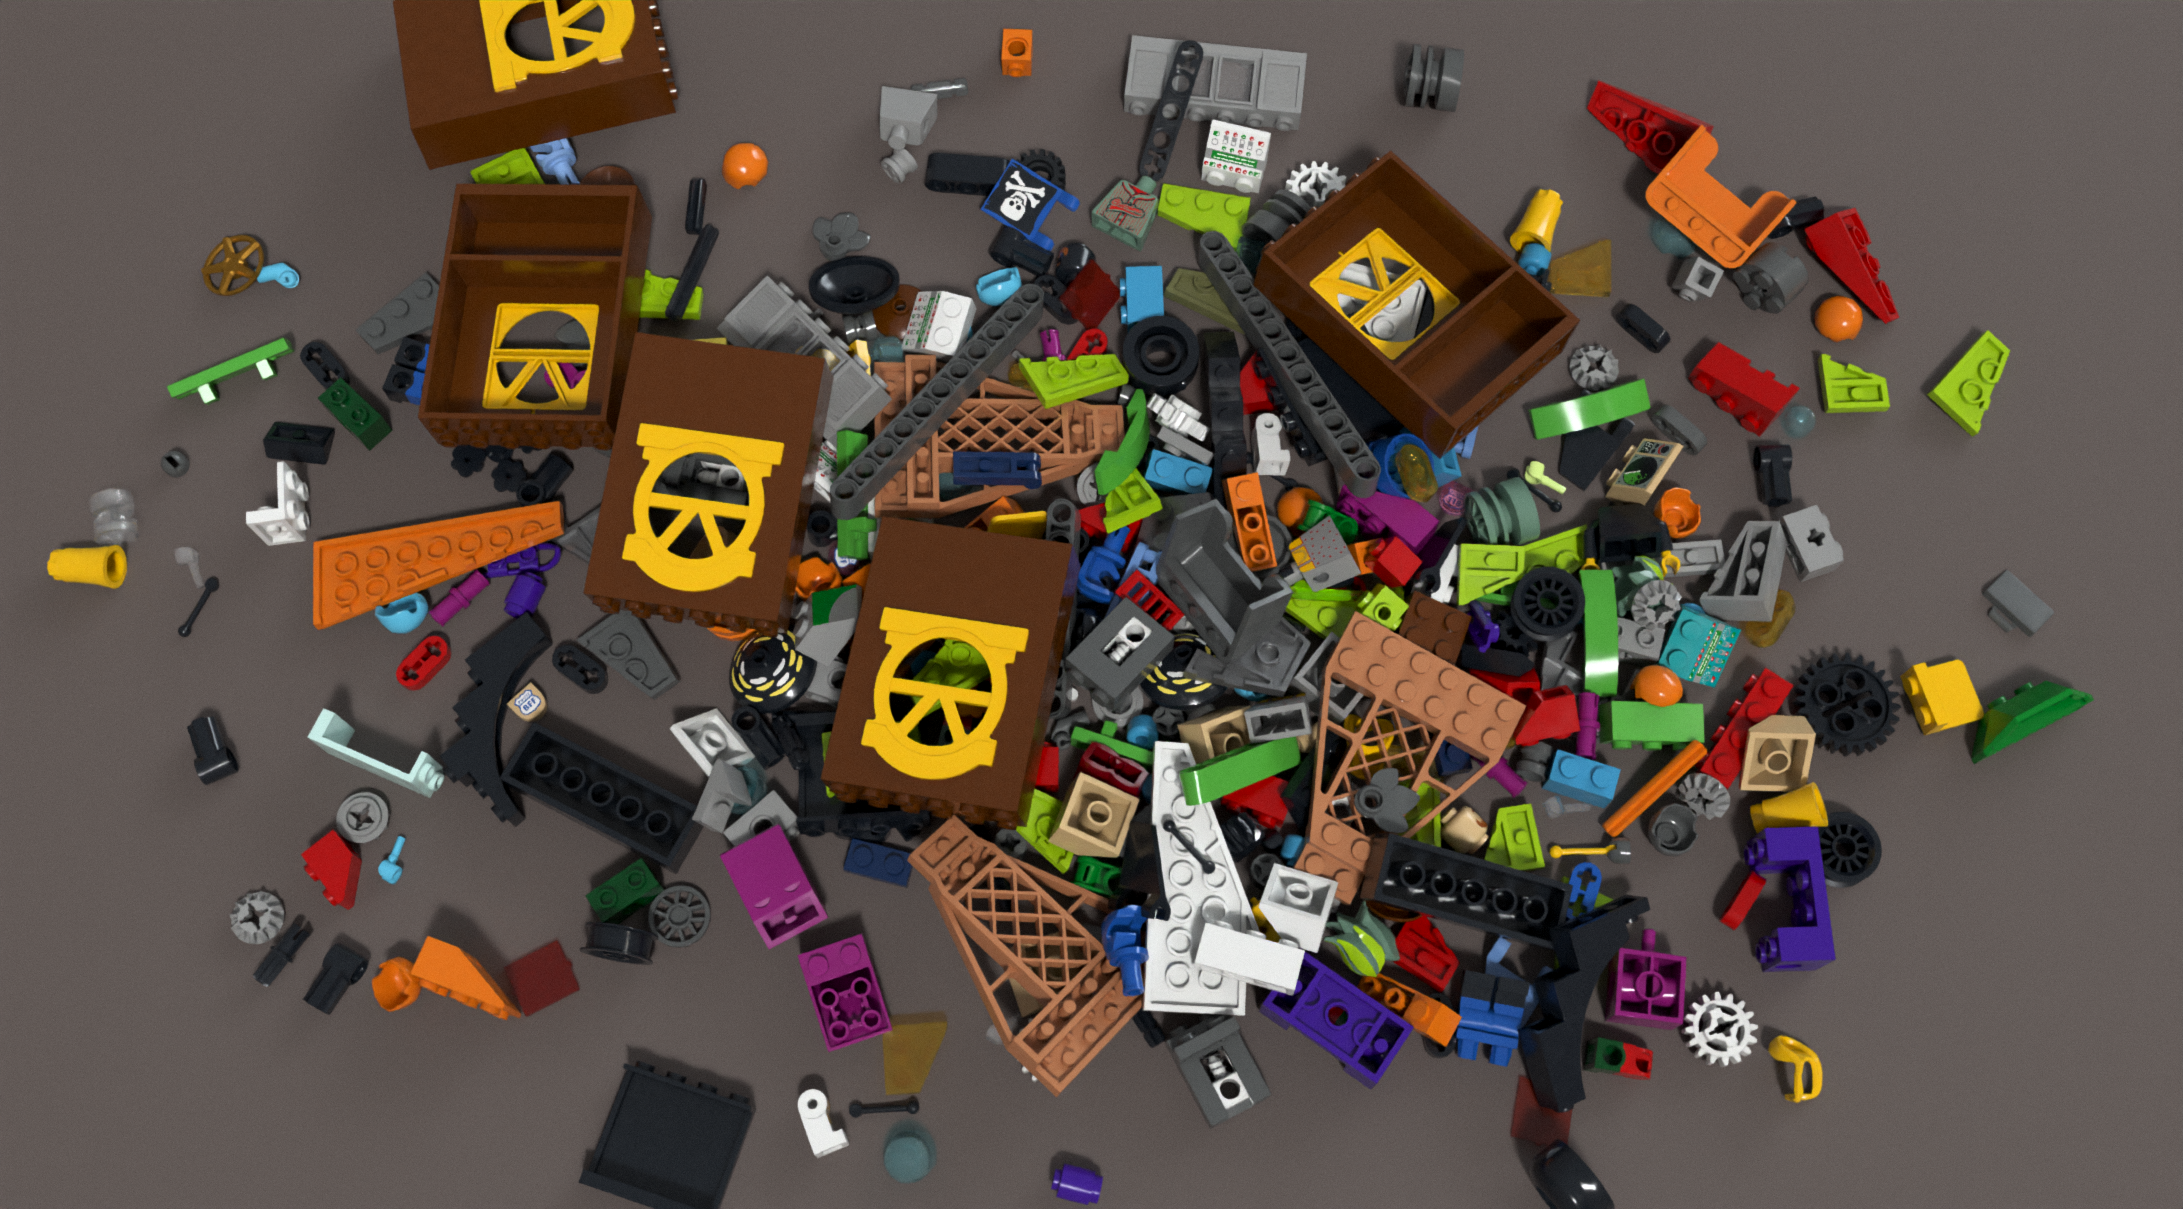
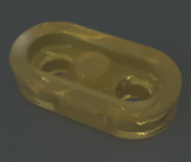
M1412 444L1404 445L1395 456V463L1404 489L1412 500L1428 502L1438 490V484L1428 456L1418 446Z
M1778 589L1771 622H1747L1745 632L1752 645L1765 648L1777 642L1796 611L1795 602L1789 592ZM1778 608H1784L1781 611H1776Z

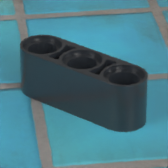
M933 153L928 156L925 187L931 191L941 193L989 196L1010 161L998 157Z

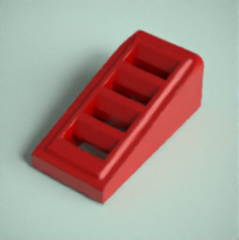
M1137 569L1114 591L1121 600L1127 597L1146 614H1148L1149 608L1158 601L1161 605L1149 616L1156 621L1167 610L1170 615L1160 624L1167 631H1170L1185 615ZM1139 582L1142 587L1130 598L1127 593ZM1149 592L1151 596L1140 607L1137 602Z

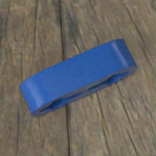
M1588 862L1579 863L1572 871L1568 884L1573 885L1569 906L1574 905L1577 897L1583 898L1581 909L1585 913L1593 910L1602 880L1601 872L1596 865ZM1584 871H1588L1590 879L1594 880V882H1589L1585 891L1580 890L1582 879L1577 877V875H1582ZM1571 908L1567 910L1565 921L1575 918L1572 915L1573 910Z

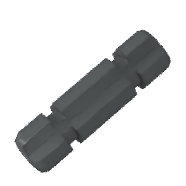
M966 78L954 79L955 82H950V80L929 82L927 86L914 84L911 86V90L937 94V99L952 97V94H956V96L967 95L968 84Z

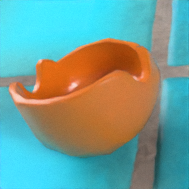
M739 143L730 147L724 155L721 173L725 181L736 189H741L745 185L756 186L767 174L768 159L765 152L759 146L753 143Z
M1835 296L1824 300L1815 312V327L1821 335L1834 342H1840L1845 339L1853 340L1863 325L1861 308L1855 300L1844 296Z
M1294 487L1284 493L1277 503L1280 522L1297 537L1305 533L1297 529L1298 524L1303 523L1309 508L1307 504L1308 499L1324 504L1322 498L1310 488Z
M1678 487L1671 488L1663 493L1654 506L1653 515L1667 524L1672 538H1685L1692 535L1700 525L1701 515L1699 511L1701 506L1691 500V492L1689 490Z
M813 557L800 563L795 592L806 602L814 592L841 587L843 579L833 562L826 564L820 558Z
M1657 664L1643 667L1636 674L1630 686L1632 690L1635 688L1636 698H1642L1649 704L1659 707L1672 706L1679 702L1683 692L1682 684L1677 674L1668 667Z
M396 957L379 965L380 968H383L381 973L372 979L374 996L379 1005L388 1012L408 1007L418 999L422 987L418 985L420 979L410 974L414 963L403 957Z

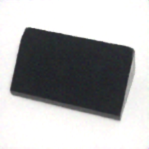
M274 422L263 439L266 456L270 459L325 465L329 459L335 430L332 428Z
M1462 645L1461 666H1464V668L1518 677L1534 668V662L1519 652L1488 648L1485 653L1479 652L1475 645Z

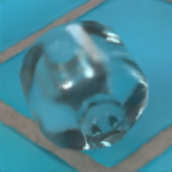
M896 336L876 339L873 348L870 350L871 358L875 362H902L903 360L902 344Z
M1797 405L1791 407L1786 412L1781 421V426L1787 436L1793 439H1802L1814 429L1816 416L1810 408Z

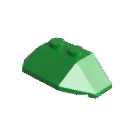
M2044 681L2036 686L2032 682L2026 683L2013 691L2016 695L2015 697L2007 700L2005 696H2002L1987 705L1989 711L1984 714V717L1978 723L1971 756L1972 762L1976 764L2081 709L2092 702L2094 698L2089 693L2049 681Z

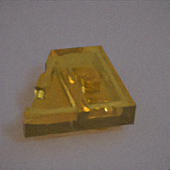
M1604 240L1551 261L1549 265V282L1552 283L1550 293L1609 297L1611 294V240Z
M947 1021L892 1026V1031L883 1033L886 1096L921 1093L948 1029Z

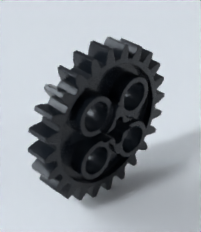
M1834 653L1828 658V661L1822 657L1816 662V665L1811 664L1806 669L1808 674L1803 673L1798 678L1802 684H1798L1793 691L1800 696L1796 697L1792 704L1800 706L1801 709L1795 712L1794 716H1805L1816 736L1820 739L1818 748L1823 747L1827 743L1830 744V754H1834L1841 748L1844 757H1847L1852 752V749L1857 756H1860L1865 752V748L1867 751L1872 752L1877 748V744L1881 746L1887 741L1886 736H1890L1895 732L1891 725H1895L1900 718L1892 713L1897 712L1901 705L1892 703V700L1899 695V692H1889L1888 688L1894 681H1883L1882 677L1886 671L1883 669L1877 673L1874 672V661L1865 666L1863 665V657L1861 655L1852 662L1849 653L1844 654L1841 660ZM1846 678L1856 683L1857 690L1847 685ZM1819 691L1829 696L1830 703L1820 699ZM1865 692L1871 694V696L1857 701L1853 706H1846L1828 717L1822 716V713L1836 708L1841 702L1843 704ZM1863 706L1873 711L1874 718L1864 713ZM1835 719L1843 721L1846 725V731H1842L1836 726Z

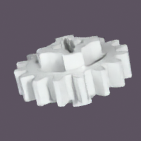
M1312 161L1311 168L1301 164L1299 172L1294 170L1291 172L1290 180L1286 181L1285 190L1297 194L1311 208L1314 206L1319 208L1325 203L1330 193L1336 189L1340 191L1346 186V176L1338 177L1339 168L1337 167L1331 171L1328 170L1327 162H1324L1322 167H1317V163Z
M1154 393L1147 404V407L1159 414L1155 421L1184 438H1187L1190 434L1198 440L1204 441L1210 431V427L1198 420L1202 413L1174 395H1171L1169 400Z
M1714 992L1711 994V1001L1706 995L1698 998L1699 1004L1693 1002L1688 1006L1693 1014L1683 1016V1020L1689 1023V1027L1682 1029L1681 1032L1682 1034L1690 1035L1691 1040L1685 1045L1686 1047L1695 1045L1697 1048L1694 1054L1695 1058L1706 1055L1707 1065L1714 1064L1716 1059H1718L1720 1067H1725L1728 1065L1729 1059L1733 1064L1741 1062L1740 1054L1743 1056L1751 1054V1050L1747 1045L1757 1043V1039L1751 1036L1750 1032L1758 1029V1025L1749 1023L1748 1019L1754 1013L1753 1011L1744 1013L1742 1009L1745 1002L1743 1000L1734 1004L1733 994L1726 995L1722 1000L1720 993ZM1720 1008L1729 1011L1734 1016L1723 1013ZM1700 1018H1702L1704 1022L1701 1032H1699ZM1730 1024V1027L1726 1028L1722 1033L1709 1034L1717 1026ZM1738 1027H1740L1739 1041L1736 1038ZM1706 1043L1717 1046L1719 1051L1712 1049Z

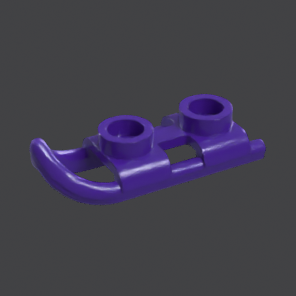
M540 543L517 552V554H512L488 564V572L483 573V576L487 579L522 575L525 572L539 573L548 571L560 561L561 548L552 543ZM538 550H555L553 559L548 564L539 566ZM519 562V569L508 570L507 564Z
M1472 600L1468 603L1471 610L1466 613L1472 616L1467 633L1479 652L1485 653L1491 643L1498 641L1499 625L1491 621L1490 612L1485 611L1481 603Z

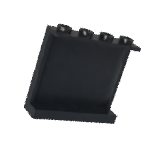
M1357 311L1346 316L1350 319ZM1364 324L1360 329L1370 336ZM1306 338L1297 342L1365 443L1405 428L1399 420L1312 339ZM1263 348L1258 349L1255 363H1253L1254 372L1259 380L1264 379L1267 384L1268 399L1273 406H1277L1281 413L1282 426L1286 432L1290 431L1298 456L1305 459L1308 467L1327 460L1328 457L1292 405Z
M913 707L891 708L894 720L902 721ZM836 712L796 714L798 736L804 746V751L807 752L810 759V764L806 766V769L799 770V817H796V823L800 835L820 837L825 833L838 832L842 835H852L857 833V831L863 830L884 833L893 828L915 831L922 829L923 826H931V811L920 809L919 814L900 810L901 806L888 804V808H878L869 805L868 800L856 799V803H848L836 799L837 795L829 798L826 792V785L821 780L824 766L822 733L832 732ZM926 716L920 720L919 724L921 744L928 746V720Z
M636 1060L634 1066L624 1063L623 1068L627 1070L590 1167L588 1170L583 1169L578 1183L654 1209H720L756 1111L754 1107L748 1105L750 1099L732 1092L729 1098L717 1095V1087L703 1082H699L697 1087L685 1084L687 1077L670 1071L667 1072L666 1077L653 1073L655 1070L654 1066Z

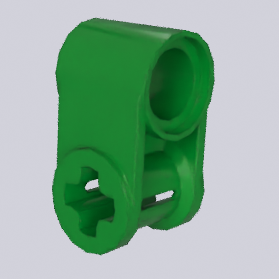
M1308 499L1307 504L1309 508L1303 523L1298 524L1297 529L1307 532L1323 519L1330 516L1346 545L1355 540L1358 533L1356 520L1335 511V509Z
M1078 855L1076 861L1079 865L1074 880L1070 881V883L1109 899L1113 893L1109 885L1113 880L1120 879L1122 868L1103 863L1089 856Z

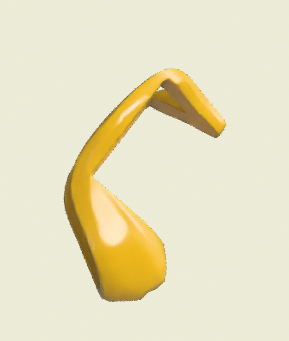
M1348 714L1344 719L1343 728L1354 733L1355 726L1358 727L1362 719L1357 715ZM1377 719L1381 734L1394 731L1393 724L1390 721ZM1371 724L1367 732L1373 730ZM1394 736L1383 739L1387 752ZM1361 745L1367 763L1382 759L1378 745ZM1355 753L1348 768L1360 765L1357 753ZM1383 763L1368 767L1371 778L1377 771L1383 769ZM1362 769L1350 772L1355 777L1365 780Z
M1783 1035L1775 1037L1769 1043V1054L1778 1061L1795 1064L1794 1094H1785V1099L1799 1103L1801 1100L1817 1097L1821 1092L1823 1079L1822 1065L1818 1056L1809 1047L1793 1038ZM1805 1062H1809L1812 1069V1092L1803 1093L1802 1073Z

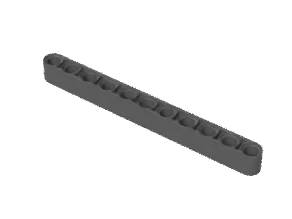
M1217 231L1206 232L1200 238L1198 260L1200 267L1256 351L1258 352V349L1263 348L1292 405L1350 492L1359 498L1371 497L1377 490L1381 472L1378 461L1269 300L1253 285L1254 278L1227 238Z
M1035 284L1021 286L836 478L830 486L832 515L840 520H850L856 517L1036 326L1043 315L1044 292L1042 288Z

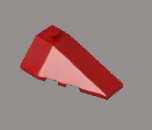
M1598 81L1587 107L1609 131L1614 132L1631 152H1635L1645 162V165L1657 174L1665 168L1701 125L1706 127V131L1711 134L1714 128L1713 125L1603 81Z
M1856 208L1836 212L1805 229L1808 235L1806 236V242L1810 250L1816 252L1817 256L1885 324L1900 318L1888 285L1883 280L1879 281L1877 275L1881 266L1878 259L1874 258L1867 249V245L1872 242Z

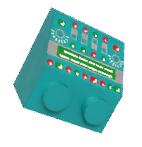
M1680 604L1682 610H1678L1674 617L1675 621L1672 622L1661 647L1659 659L1655 665L1666 666L1675 672L1678 677L1715 688L1741 629Z

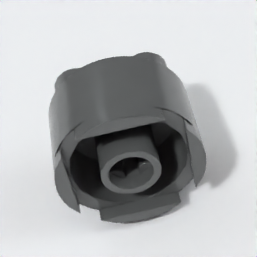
M1774 242L1765 243L1733 273L1734 280L1744 294L1743 301L1750 309L1757 310L1759 308L1768 313L1778 314L1808 284L1809 276L1803 262L1797 256L1792 259L1785 252L1788 248Z

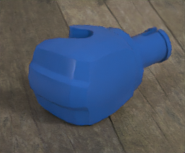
M1127 526L1107 534L1103 546H1092L1091 550L1087 553L1080 568L1076 586L1085 597L1101 604L1111 605L1114 593L1102 584L1101 579L1104 576H1109L1116 584L1120 583L1121 578L1116 568L1121 569L1126 563L1119 553L1130 532Z
M1127 905L1121 909L1114 910L1104 918L1101 925L1104 952L1110 965L1119 967L1121 970L1124 996H1138L1145 992L1140 965L1149 959L1148 949L1141 947L1140 929L1148 918L1141 916L1142 907L1138 905Z

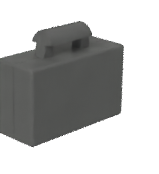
M2005 570L1982 593L1993 604L1987 616L2006 633L2018 627L2028 637H2031L2054 614L2052 609L2008 570ZM1997 610L2001 611L2013 623L2010 624L2005 618H2003L1997 612Z

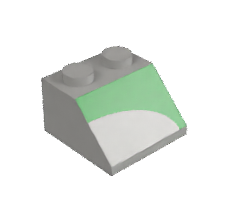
M854 584L814 592L806 602L801 601L793 614L795 619L793 635H795V650L829 667L856 630L862 604V587Z

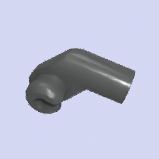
M1085 710L1061 718L1056 722L1051 735L1053 747H1059L1061 751L1068 749L1071 745V736L1075 726L1084 728L1090 725Z

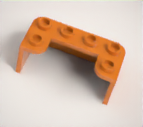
M1701 125L1648 186L1646 200L1655 211L1722 266L1737 268L1748 259L1797 202L1793 199L1790 200L1781 192L1769 191L1763 194L1751 208L1743 203L1705 171L1706 167L1717 155L1718 143L1706 131V127Z

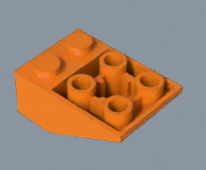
M427 936L410 973L420 979L419 986L443 997H447L448 992H450L448 997L477 1009L480 1003L479 1009L506 1021L509 1015L520 1019V1011L475 957L459 947Z

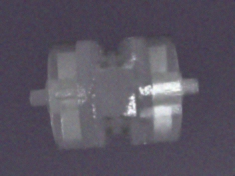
M108 488L93 494L89 498L92 517L97 518L93 521L96 543L105 546L119 545L121 547V545L131 543L139 537L137 521L135 518H131L135 513L131 492Z

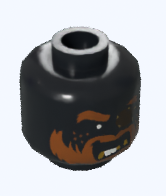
M1071 243L1059 251L1057 256L1056 278L1067 288L1073 290L1089 285L1095 273V254L1082 243Z

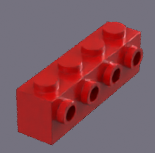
M1767 668L1758 676L1752 673L1742 688L1746 691L1741 701L1736 699L1726 713L1730 717L1726 725L1720 724L1710 738L1714 742L1710 750L1694 765L1697 768L1695 773L1706 774L1717 779L1728 790L1742 768L1748 729L1771 715H1775L1794 685Z

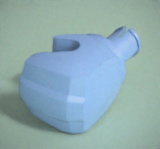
M568 138L530 146L533 152L550 153L547 155H536V160L545 174L556 175L559 183L562 185H569L568 182L571 185L580 184L571 168L576 162V156Z

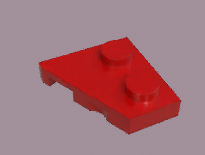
M1422 916L1416 920L1405 922L1395 938L1400 959L1392 962L1442 993L1459 966V960L1452 949L1445 945L1444 937L1439 929H1434L1427 917Z

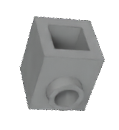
M1700 257L1684 260L1671 287L1679 291L1678 295L1689 302L1711 298L1724 270Z

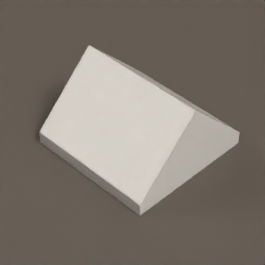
M717 708L673 724L670 728L678 742L708 778L716 759H721L740 770L755 757Z

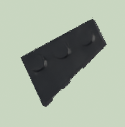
M1326 729L1323 759L1322 793H1324L1347 749L1345 739ZM1316 743L1280 795L1303 837H1305L1306 826L1309 820Z

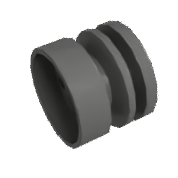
M1413 44L1404 72L1403 92L1405 106L1412 107L1415 94H1419V108L1424 109L1428 96H1434L1435 110L1455 112L1461 86L1464 50L1445 47L1440 60H1434V48L1429 45L1426 58L1423 59L1420 58L1421 44Z
M1279 189L1263 205V210H1258L1242 225V235L1245 242L1261 260V251L1265 245L1272 240L1278 241L1291 224L1295 223L1298 225L1303 221L1311 207L1297 194L1289 190Z

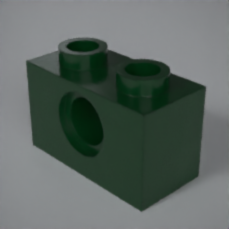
M341 377L318 397V400L327 411L369 451L393 431L383 417Z
M640 858L585 895L602 923L618 925L654 901L665 889L649 865Z

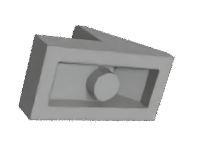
M716 759L692 820L713 832L722 833L734 803L752 806V801L742 772L725 761Z

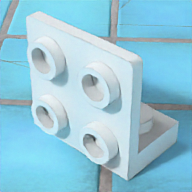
M284 461L277 462L278 508L264 506L258 508L257 511L246 512V524L268 546L306 541V530L310 526L309 516L305 511V501L309 499L306 483L302 482L296 472L292 471Z

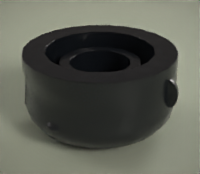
M1153 316L1138 322L1130 329L1123 344V367L1129 374L1128 379L1131 384L1137 389H1143V392L1150 396L1156 393L1161 397H1167L1186 390L1198 369L1200 354L1197 337L1190 327L1173 317ZM1163 351L1172 355L1175 360L1166 367H1157L1148 361L1147 356L1153 352Z
M1554 1140L1531 1161L1529 1168L1531 1181L1550 1209H1615L1610 1195L1586 1163L1562 1140Z

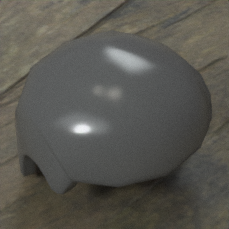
M1677 803L1660 808L1650 818L1648 824L1651 844L1658 852L1667 856L1676 857L1689 852L1699 837L1695 828V823L1698 820L1696 814L1686 805Z

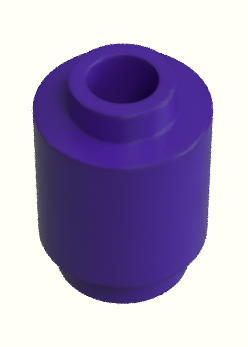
M525 572L524 575L518 574L504 600L506 606L503 611L516 619L526 612L529 616H533L546 590V587L542 584L543 579L530 572Z
M1064 1163L1062 1170L1055 1169L1051 1189L1057 1190L1056 1198L1088 1205L1089 1202L1097 1204L1103 1176L1095 1175L1096 1171Z

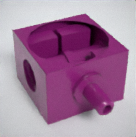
M1642 930L1641 950L1620 948L1609 961L1605 1021L1673 1030L1682 1025L1687 957L1656 952L1655 930Z

